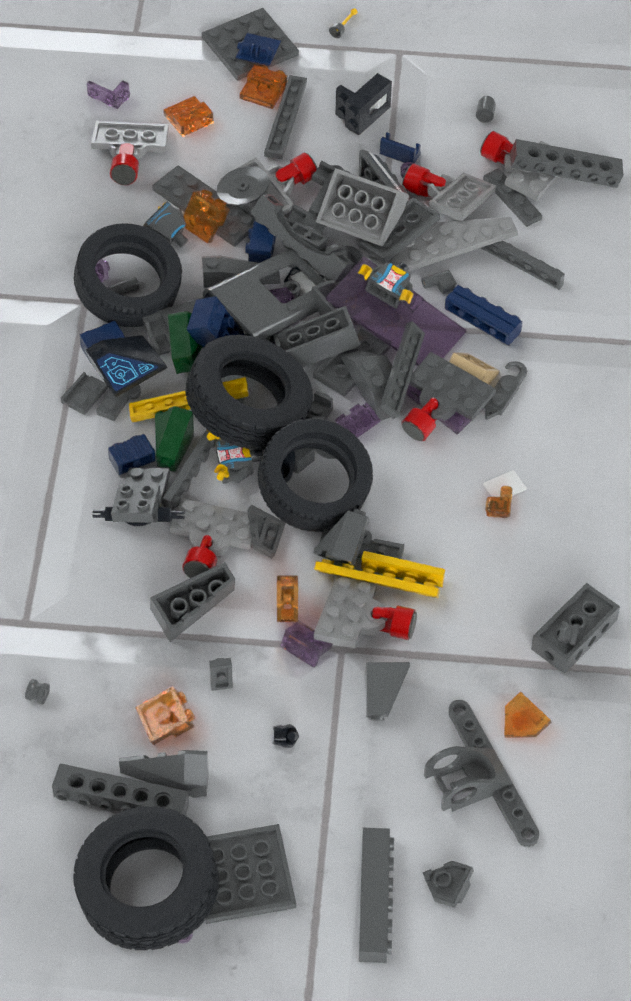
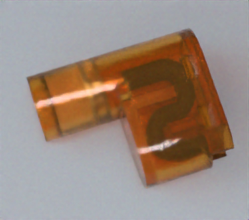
M510 486L501 487L500 497L486 498V516L510 517L513 492Z

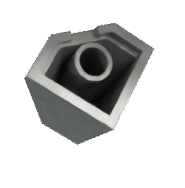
M354 509L353 512L347 511L314 548L313 553L323 558L355 566L370 520L368 516H365L366 512Z
M366 662V717H371L372 721H383L384 717L389 716L409 670L410 662Z

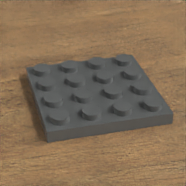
M264 8L202 32L203 40L237 81L299 56L298 48ZM247 33L281 40L270 66L236 58L239 51L237 49L238 42H242Z
M279 824L207 836L218 867L219 889H217L218 894L208 917L205 918L206 924L296 908V899Z

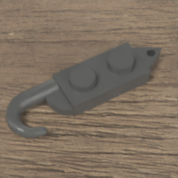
M511 361L505 366L506 369L516 366L520 369V372L517 376L505 375L500 378L494 387L496 388L495 395L484 407L486 410V420L502 415L527 375V368L523 363Z

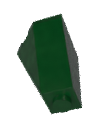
M188 311L168 314L171 356L176 374L190 372L198 353L203 348V346L195 342L187 331L192 315Z
M173 406L166 412L159 411L155 414L157 467L169 468V471L176 473L194 438L192 411Z

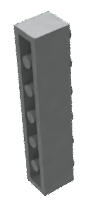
M363 827L359 962L386 963L387 954H392V940H388V933H392V919H388V912H393V898L388 897L389 892H393V878H389V871L394 869V857H389L390 851H394V837H390V828Z

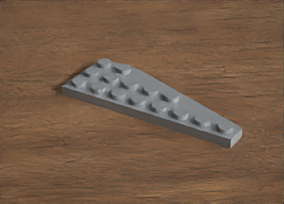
M511 217L436 222L388 262L395 266L403 262L408 266L409 270L407 272L518 236V231ZM355 237V238H356V243H357V245H358V247H359L358 241H359L361 238ZM359 247L366 265L371 268L385 265Z

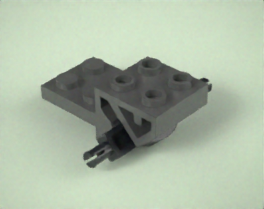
M129 468L125 484L118 485L113 507H105V510L93 509L92 513H100V515L92 514V517L105 518V521L126 522L132 526H146L156 522H172V519H185V516H177V514H185V511H173L172 508L164 507L163 497L165 496L170 476L169 468Z

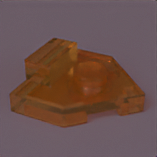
M519 692L505 705V738L537 737L552 723L551 719L522 692Z

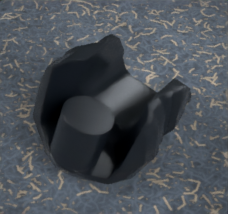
M292 724L273 726L274 740L272 744L284 748H292L299 738L296 728Z

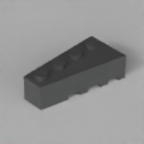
M224 562L150 597V610L169 642L173 641L232 593L235 589V577Z

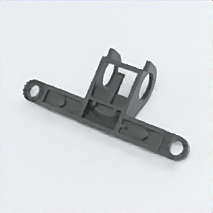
M464 700L451 702L448 714L465 747L453 746L436 753L427 761L424 768V777L427 779L434 776L444 795L441 809L445 811L451 808L453 812L493 796L510 829L516 836L518 843L524 845V847L534 846L539 839V830L470 705ZM456 707L464 709L465 713L459 715L453 710ZM449 755H458L451 764L439 769L434 768L435 764L442 758ZM463 769L467 777L451 782L452 790H448L441 777ZM473 787L474 791L467 797L457 801L452 799L459 791ZM531 831L534 837L526 839L522 836V832Z

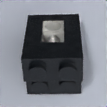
M377 73L355 93L340 84L336 88L335 115L345 120V127L349 131L360 135L391 108L392 81Z

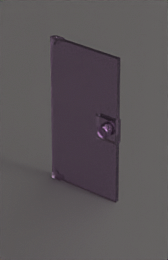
M365 256L327 295L326 300L338 309L346 306L350 318L396 351H398L406 324L413 321L425 332L415 364L417 366L422 363L430 352L444 358L467 331L424 300L415 291H413L414 295L410 304L401 300L397 309L365 291L368 279L365 280L362 274H358V271L363 264L371 268L377 267L376 264Z

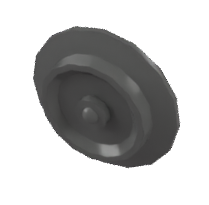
M246 166L237 168L221 178L217 185V195L227 205H248L258 200L262 194H265L269 187V177L264 170L258 167Z

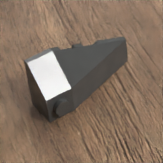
M221 255L202 256L204 288L211 287L259 263ZM277 271L259 281L263 285L280 284V272Z

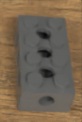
M586 583L533 635L531 650L565 674L618 620L620 606ZM562 621H566L570 625H580L575 646L570 645L566 641L558 642Z

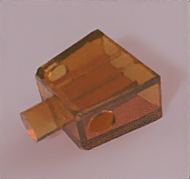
M296 575L277 576V622H298V576ZM290 604L291 608L285 609L284 605Z

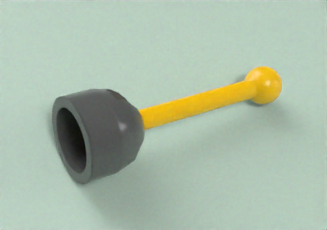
M356 8L351 9V13L342 23H334L329 28L332 37L340 38L344 34V25L353 15L358 13Z

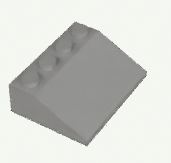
M335 168L316 222L383 246L403 214L409 195Z

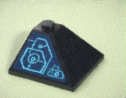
M143 335L102 340L85 350L93 368L115 397L168 368Z

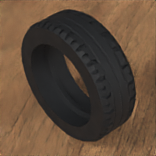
M113 224L98 229L82 244L74 269V286L80 301L99 319L107 323L116 321L118 326L140 327L143 326L142 317L173 306L181 285L182 265L172 245L157 232L136 224ZM113 254L137 256L148 262L155 269L160 278L159 288L153 293L141 297H128L117 294L108 289L99 280L95 272L96 264L102 258Z
M323 419L298 420L282 427L268 442L258 468V486L267 507L283 522L300 530L323 532V529L331 530L347 511L353 512L354 509L360 510L373 482L372 462L363 443L343 426ZM315 448L334 456L343 465L349 477V486L344 496L339 500L328 503L312 502L298 496L288 487L281 473L282 463L287 454L298 449Z

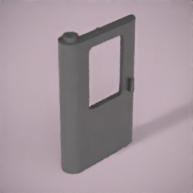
M288 249L205 289L202 295L203 299L216 296L228 313L250 336L263 340L284 329L286 326H290L318 312L312 290L283 304L259 280L287 266L290 268L297 266L315 285L325 281L303 259L297 256V252L293 249Z

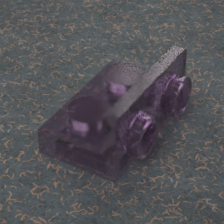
M367 402L362 406L359 403L349 410L351 412L349 415L345 416V414H342L334 420L338 425L348 429L357 438L381 422Z
M298 621L285 630L280 646L308 665L315 667L320 656L329 651L333 643L314 639L315 630Z

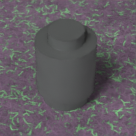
M483 96L478 101L476 118L481 122L487 123L494 118L496 103L492 97Z

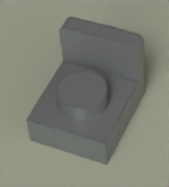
M316 391L306 419L318 416L327 419L333 411V398L325 393Z

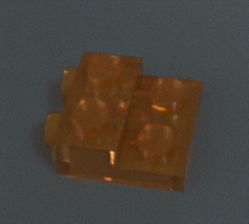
M254 65L247 76V83L240 92V99L273 109L285 90L287 75L281 70L276 72L269 70L265 65Z
M195 96L163 109L164 116L182 137L214 123L212 110L205 102L200 103Z
M202 189L192 193L184 213L185 228L206 243H212L218 227L224 225L230 209L226 207L225 201L214 199L211 197L212 193L210 191Z
M173 686L135 707L147 736L153 745L171 735L178 737L195 727L192 722L195 720V716L191 709H187L185 703L188 702L185 694Z

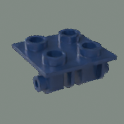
M247 33L244 40L238 42L237 49L239 51L236 58L270 66L281 40Z

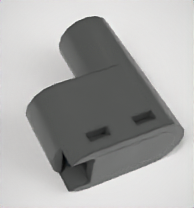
M450 270L421 279L425 289L437 285L442 294L453 291L455 285H457Z

